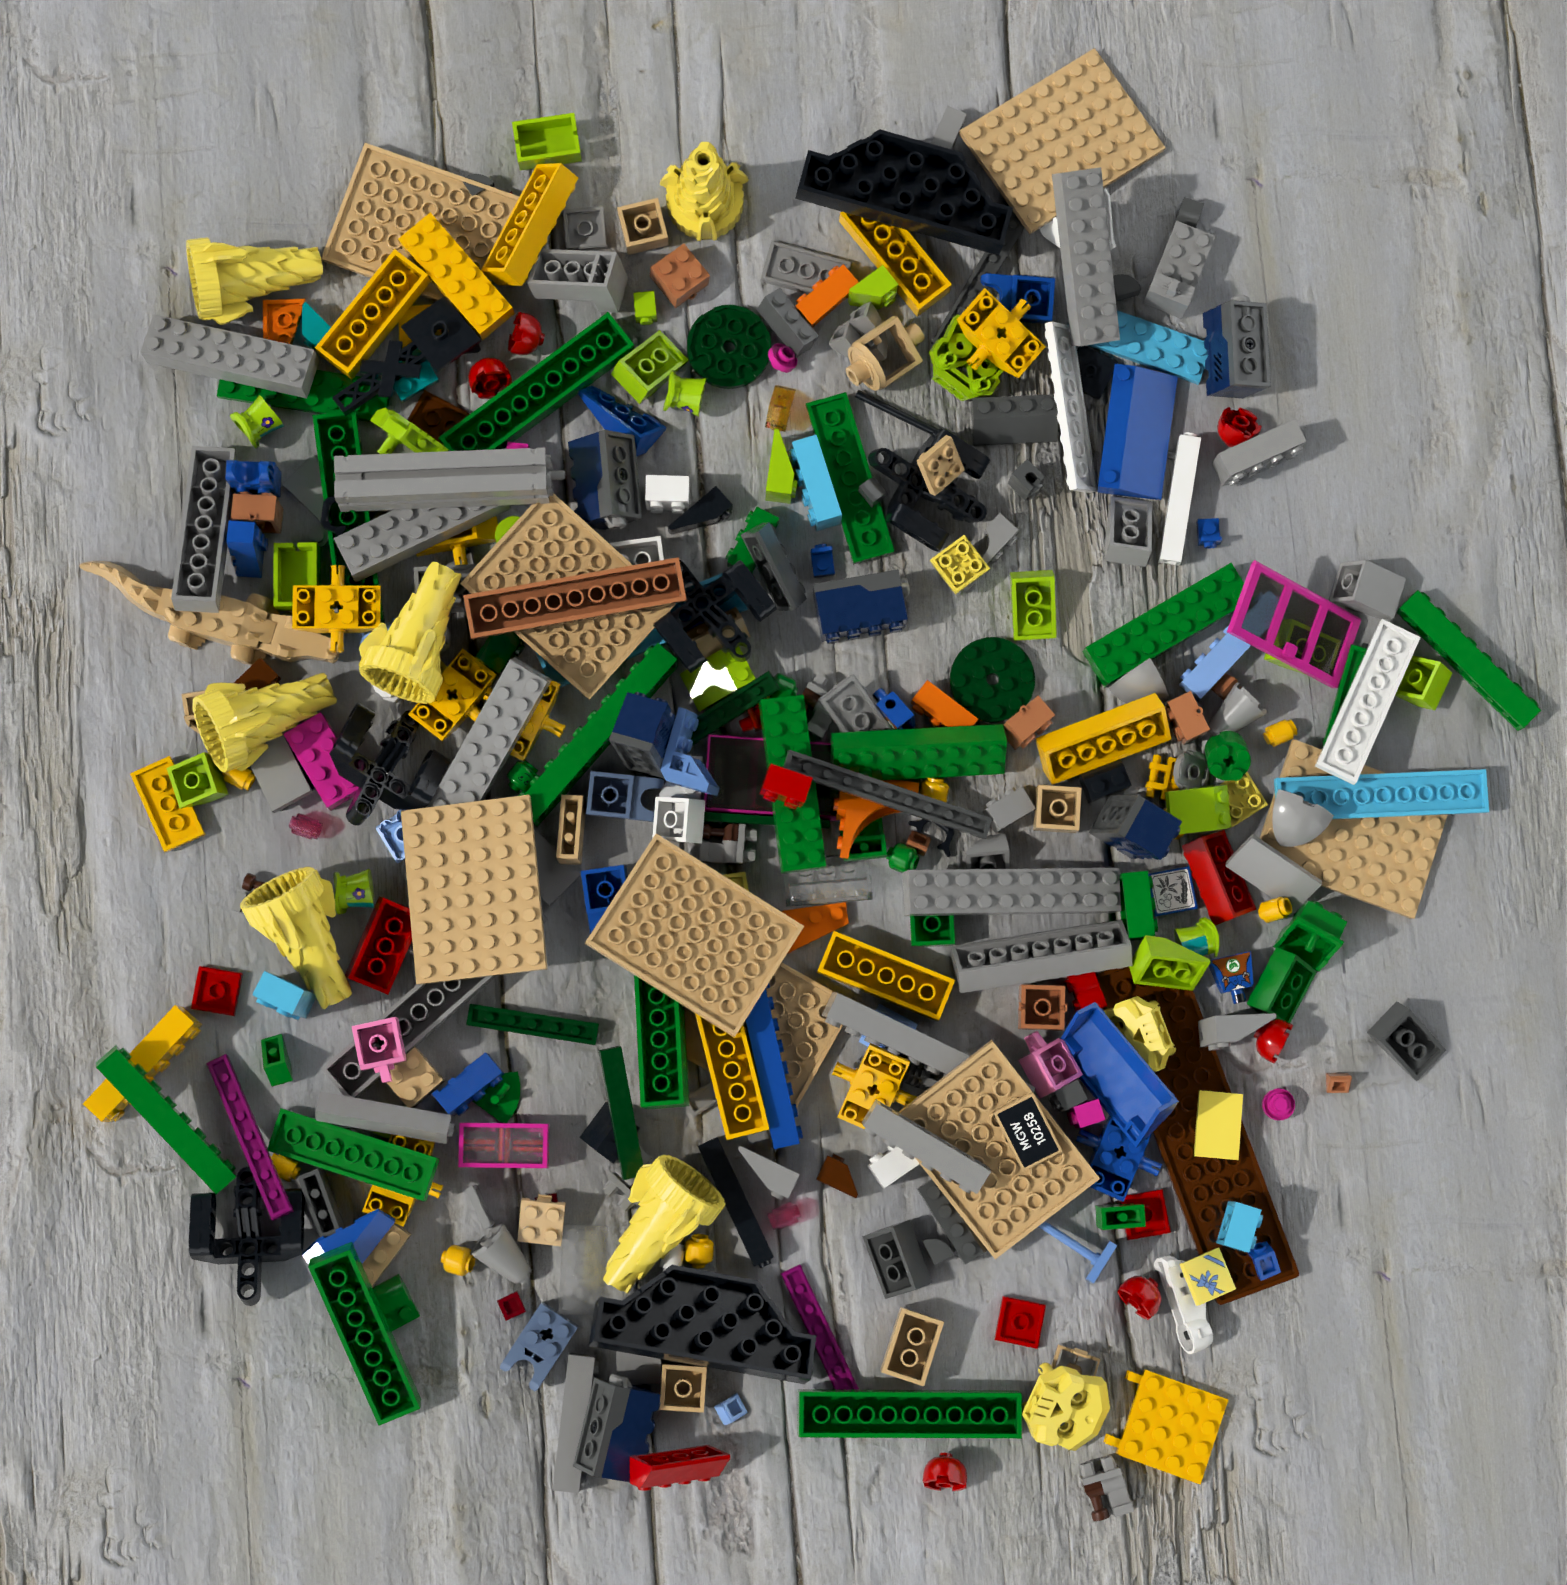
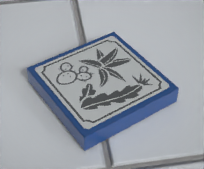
M1189 866L1148 874L1153 879V889H1150L1151 897L1155 899L1156 909L1153 910L1154 917L1198 909Z

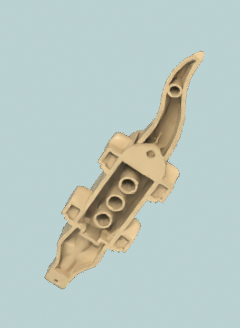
M88 561L79 565L84 571L99 575L111 582L132 604L145 613L169 622L171 625L168 638L170 641L181 646L197 650L198 646L202 647L206 640L231 647L230 654L232 659L250 666L260 657L265 660L267 655L290 663L313 659L334 664L339 658V651L337 653L330 652L331 638L318 633L292 629V616L279 615L280 613L273 606V600L268 597L252 593L245 602L221 595L219 613L175 611L171 600L172 589L149 586L124 567L111 562Z

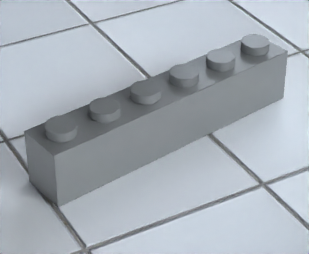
M877 1099L862 1121L865 1132L873 1137L879 1135L884 1138L883 1142L892 1148H895V1146L903 1150L902 1153L912 1160L914 1158L922 1161L921 1165L930 1171L936 1169L941 1172L940 1176L948 1182L956 1181L960 1184L959 1188L969 1194L971 1191L978 1194L991 1173L987 1165Z
M569 1353L552 1489L554 1491L579 1493L580 1488H585L586 1474H582V1471L573 1467L590 1398L594 1375H598L599 1362L596 1361V1356L575 1353Z

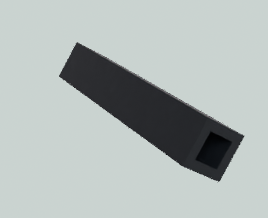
M718 1137L699 1145L700 1153L718 1191L725 1200V1206L753 1266L758 1265L759 1268H763L771 1264L770 1259L774 1258Z

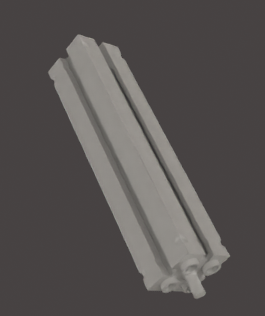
M545 447L536 449L518 448L348 455L347 457L334 456V497L341 512H350V510L376 511L550 503L549 496H553L552 480L565 479V470L553 471L551 455H546Z

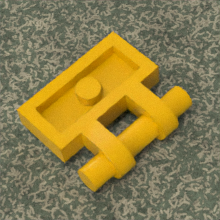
M1154 754L1152 762L1149 763L1150 775L1149 780L1145 784L1147 789L1145 797L1154 798L1155 790L1161 791L1160 800L1166 801L1165 792L1180 790L1175 783L1173 775L1174 764L1177 758L1168 757L1167 764L1164 765L1160 764L1162 756ZM1159 772H1165L1163 784L1157 783Z

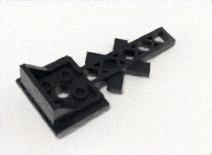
M443 296L401 326L412 342L402 349V341L389 340L385 361L362 359L360 373L365 375L332 397L345 416L377 394L379 397L392 398L395 382L402 377L419 379L422 368L420 364L428 360L436 372H439L463 354L481 351L479 346L481 339L446 296ZM438 330H444L443 334L435 335ZM417 348L422 353L419 356L412 355L413 351ZM378 375H382L381 380H377ZM363 385H370L369 391L360 392V388ZM346 397L353 398L352 402L346 407L340 402Z

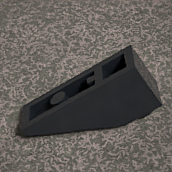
M715 486L669 525L668 532L672 535L715 524L720 520L725 521L732 514L733 504Z

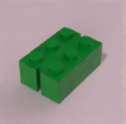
M1148 871L1121 873L1119 875L1120 917L1129 940H1143L1145 935L1155 936V932H1158L1157 919H1153L1152 910L1156 909L1155 899L1151 897L1150 889H1153L1152 876H1148Z

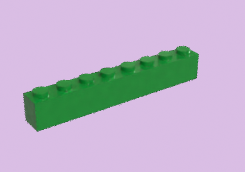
M1419 590L1412 594L1398 608L1397 614L1517 731L1525 728L1541 711L1538 703L1533 698L1527 697L1522 692V687L1507 677L1508 674L1501 667L1497 668L1491 662L1492 658L1487 653L1481 652L1476 647V642L1470 637H1466L1455 622H1450L1445 617V612L1430 602L1431 599L1427 594Z
M115 1045L96 1062V1068L217 1195L236 1178L234 1171L236 1167L229 1159L224 1161L219 1155L221 1154L219 1148L214 1143L209 1145L205 1140L207 1137L199 1127L194 1129L190 1124L192 1120L184 1111L179 1113L175 1108L177 1106L175 1101L169 1095L165 1098L160 1092L162 1090L160 1085L154 1079L150 1082L145 1076L147 1074L145 1069L139 1063L135 1065L130 1060L132 1058L130 1053L124 1047L120 1049Z

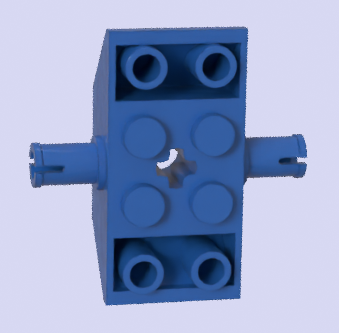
M1110 1115L1099 1136L1082 1128L1080 1129L1078 1134L1086 1137V1139L1077 1136L1076 1142L1093 1148L1089 1165L1100 1178L1090 1188L1124 1202L1138 1169L1149 1172L1154 1176L1159 1174V1170L1151 1166L1161 1169L1162 1163L1144 1156L1152 1133L1136 1148ZM1121 1147L1123 1155L1116 1158L1117 1154L1114 1152V1149Z

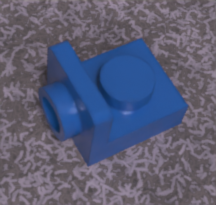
M1219 518L1197 519L1198 546H1204L1206 549L1216 548L1222 542Z
M818 544L811 549L810 554L814 578L835 575L832 546L827 547V544Z
M1268 1242L1256 1243L1254 1249H1250L1248 1254L1253 1260L1257 1276L1261 1281L1281 1273L1275 1252Z

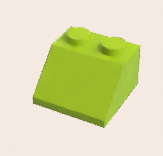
M882 265L849 289L848 304L861 307L871 302L876 309H881L884 306L887 308L896 301L898 283Z
M1412 656L1395 696L1417 707L1435 711L1452 676V672L1442 662Z
M206 752L167 768L179 808L181 809L210 803L229 795L221 771Z

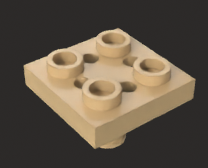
M945 435L927 452H923L917 460L929 493L935 496L965 470L954 441L948 435Z

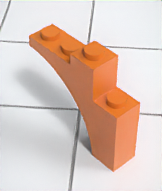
M881 780L916 793L919 790V783L901 780ZM840 791L839 799L834 798L833 811H837L836 820H840L839 830L843 831V835L838 836L837 849H841L840 858H849L852 844L866 826L881 817L900 813L901 811Z

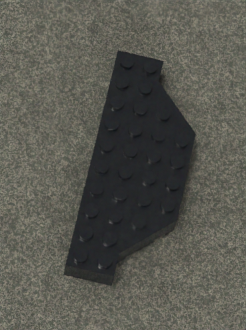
M881 129L863 140L860 139L848 145L846 149L829 156L808 150L795 197L798 200L998 256L1004 245L1013 207L992 202L989 195H986L982 189L981 182L974 171L967 165L962 152Z
M671 1265L624 1300L599 1297L595 1302L589 1346L806 1384L812 1377L816 1335L795 1332L790 1324L788 1325L781 1316L782 1313L772 1299H769L758 1280Z

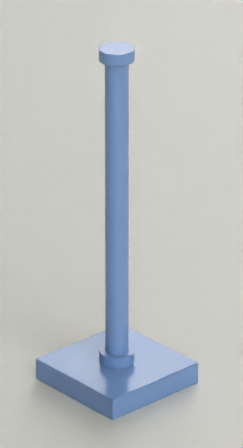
M1046 1221L1038 1226L1091 1261L1090 1264L1093 1267L1086 1280L1094 1284L1117 1247L1116 1244L1109 1241L1101 1254L1098 1252L1095 1254Z

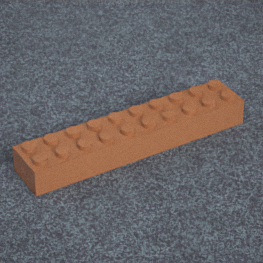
M679 557L467 594L463 595L471 639H478L685 602L686 594Z

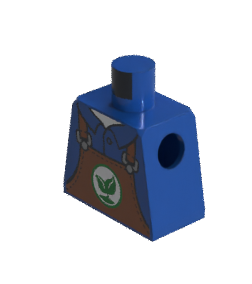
M883 688L874 692L872 696L878 702L876 706L893 730L913 729L916 727L914 714L895 692L887 694Z
M1251 951L1210 960L1209 969L1221 994L1231 992L1233 1004L1245 1002L1244 988L1253 986Z

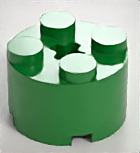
M1223 731L1215 737L1212 736L1205 745V758L1209 771L1213 776L1224 781H1238L1242 779L1250 767L1251 756L1247 744L1240 734L1233 731Z

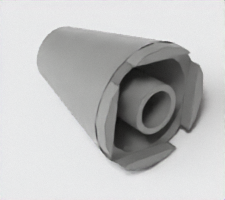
M1237 682L1208 724L1211 728L1209 733L1215 737L1223 731L1238 732L1264 716L1267 710L1265 708L1260 710L1262 708L1260 703L1244 687L1239 689L1241 685Z
M501 1222L489 1230L490 1234L486 1237L483 1236L475 1244L471 1254L474 1258L514 1284L518 1282L522 1284L530 1277L529 1271L531 1268L508 1228Z

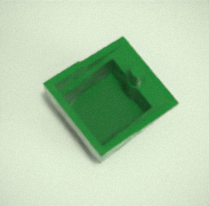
M1307 901L1295 912L1290 923L1281 930L1273 947L1296 954L1319 972L1343 945L1344 941L1340 937L1347 921L1342 919L1343 917L1339 913L1325 910L1319 902Z

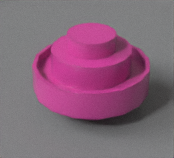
M775 343L768 351V357L774 369L788 373L797 366L798 360L795 358L793 350L785 346V344Z
M1273 1089L1264 1095L1262 1108L1270 1119L1285 1120L1293 1114L1295 1100L1287 1090Z

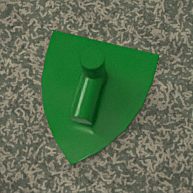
M518 1071L505 1073L502 1076L503 1080L494 1088L490 1086L484 1091L486 1095L477 1102L475 1100L472 1102L501 1123H508L520 1099L521 1084Z

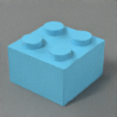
M1228 1201L1216 1243L1249 1253L1250 1249H1254L1257 1237L1254 1236L1256 1228H1260L1263 1220V1215H1260L1261 1209Z

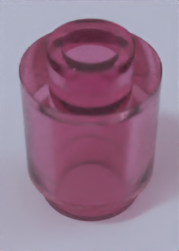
M300 813L297 816H292L289 823L292 834L310 840H317L323 827V823H320L318 819Z
M791 1202L771 1209L772 1212L767 1213L773 1230L777 1228L781 1230L798 1223V1217H801L797 1204L792 1205Z

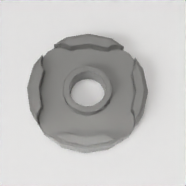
M1185 751L1176 759L1173 775L1175 783L1180 790L1202 787L1207 784L1209 768L1204 761L1206 760L1205 756L1199 751ZM1191 768L1193 769L1192 777L1190 775Z

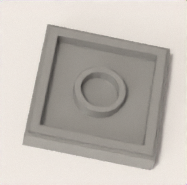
M604 206L564 209L562 211L566 250L608 249Z
M474 1185L466 1188L465 1190L483 1229L494 1226L495 1222L479 1187Z

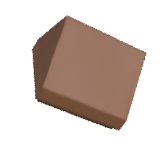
M1225 673L1211 690L1221 699L1225 700L1232 687L1238 681L1236 678Z
M912 830L906 845L915 848L917 854L924 856L931 838Z
M1326 1073L1327 1093H1349L1352 1080L1351 1075L1348 1073Z

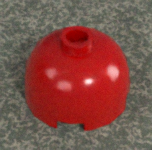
M518 312L513 321V324H515L513 333L509 334L508 351L516 355H528L533 353L538 345L542 346L545 334L542 333V327L537 318L528 313Z
M483 358L477 361L471 367L468 375L472 393L477 394L481 399L494 397L498 394L497 392L502 391L512 383V377L507 366L496 358Z
M1228 407L1223 410L1220 416L1217 430L1223 442L1229 447H1234L1258 436L1262 426L1258 425L1256 422L1257 417L1250 411L1239 408L1236 411Z
M1274 1019L1257 1029L1254 1037L1257 1038L1256 1049L1260 1056L1275 1064L1277 1058L1274 1055L1279 1056L1289 1037V1033L1286 1030H1292L1294 1025L1284 1020Z
M1142 1276L1128 1278L1120 1285L1117 1291L1119 1297L1126 1305L1130 1303L1137 1309L1135 1313L1147 1320L1157 1313L1162 1301L1161 1293L1158 1290L1159 1285L1151 1277L1148 1279Z
M940 1453L939 1457H934L928 1461L924 1468V1487L941 1491V1487H952V1491L966 1489L967 1471L964 1464L958 1459L953 1458V1454Z

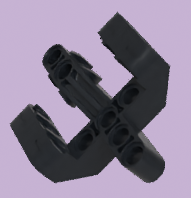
M942 428L936 429L920 447L912 463H909L887 448L875 449L868 456V462L874 469L899 484L888 504L886 521L936 552L941 551L949 533L938 527V523L931 522L921 516V512L918 510H913L919 497L937 503L938 509L943 510L944 508L953 514V519L958 521L964 520L968 523L984 520L987 510L982 503L976 500V497L965 493L953 482L936 496L930 494L917 464L920 455L923 452H927L945 435H948L954 441L965 469L963 472L969 476L980 479L991 461L989 457L953 433ZM879 453L884 457L883 463H880L877 459ZM896 464L901 468L899 475L895 472ZM913 476H916L918 479L917 486L912 482ZM903 494H906L908 497L907 504L902 501ZM955 497H958L960 500L958 507L954 503ZM972 508H975L977 511L975 518L971 514Z
M679 560L684 586L686 584H693L695 589L692 592L685 591L686 603L653 624L654 628L690 673L708 661L698 649L695 640L692 641L685 632L700 620L709 628L708 632L711 637H716L722 644L723 648L721 650L725 654L729 652L738 662L747 661L751 656V645L747 640L748 635L745 632L742 633L735 624L731 613L727 615L719 606L737 594L753 616L761 622L777 610L775 603L741 560L724 571L720 578L705 589L685 563ZM716 588H723L725 594L717 596L714 594V590ZM701 600L708 603V606L704 609H700L696 605ZM683 613L691 615L689 621H682L679 617ZM726 629H731L735 634L731 638H726L722 633ZM739 646H744L748 651L744 655H739L735 650Z
M358 702L348 716L329 754L338 774L359 787L346 812V818L351 824L361 825L371 815L378 800L393 809L411 810L426 808L434 797L450 763L449 758L436 750L428 751L411 785L391 774L400 759L407 757L409 746L417 736L416 731L419 723L408 715L411 710L405 711L398 720L392 721L385 732L388 735L380 742L379 745L382 746V749L373 762L356 751L365 739L363 737L373 724L371 721L375 716V712Z
M243 1167L237 1173L236 1186H234L236 1199L233 1217H237L239 1238L215 1239L216 1194H191L189 1255L193 1260L218 1265L238 1264L237 1295L243 1304L253 1306L259 1302L261 1297L262 1262L287 1261L304 1254L305 1197L302 1188L285 1189L293 1212L281 1217V1226H279L281 1236L262 1237L260 1216L264 1215V1209H261L262 1196L254 1177L250 1183H244L245 1178L253 1176L250 1167ZM246 1198H253L251 1203L243 1204ZM270 1246H278L276 1251L272 1253L267 1252ZM255 1247L254 1252L251 1254L245 1253L247 1248ZM233 1248L229 1255H223L225 1249ZM248 1268H255L253 1274L244 1275ZM247 1290H254L250 1297H244V1293Z

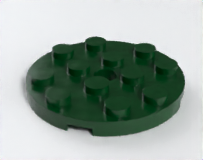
M737 305L714 307L712 310L699 316L689 331L687 339L689 362L695 373L700 378H707L706 382L712 386L723 389H736L746 386L755 381L764 372L769 363L768 351L771 348L769 331L761 318L747 308ZM727 342H732L735 345V349L727 352L724 350L723 345Z
M998 637L981 638L965 646L955 658L950 671V690L954 700L977 717L978 720L988 723L1003 722L1019 712L1021 706H1026L1029 703L1035 688L1034 667L1028 655L1015 643ZM989 674L998 677L996 685L987 683L986 678Z

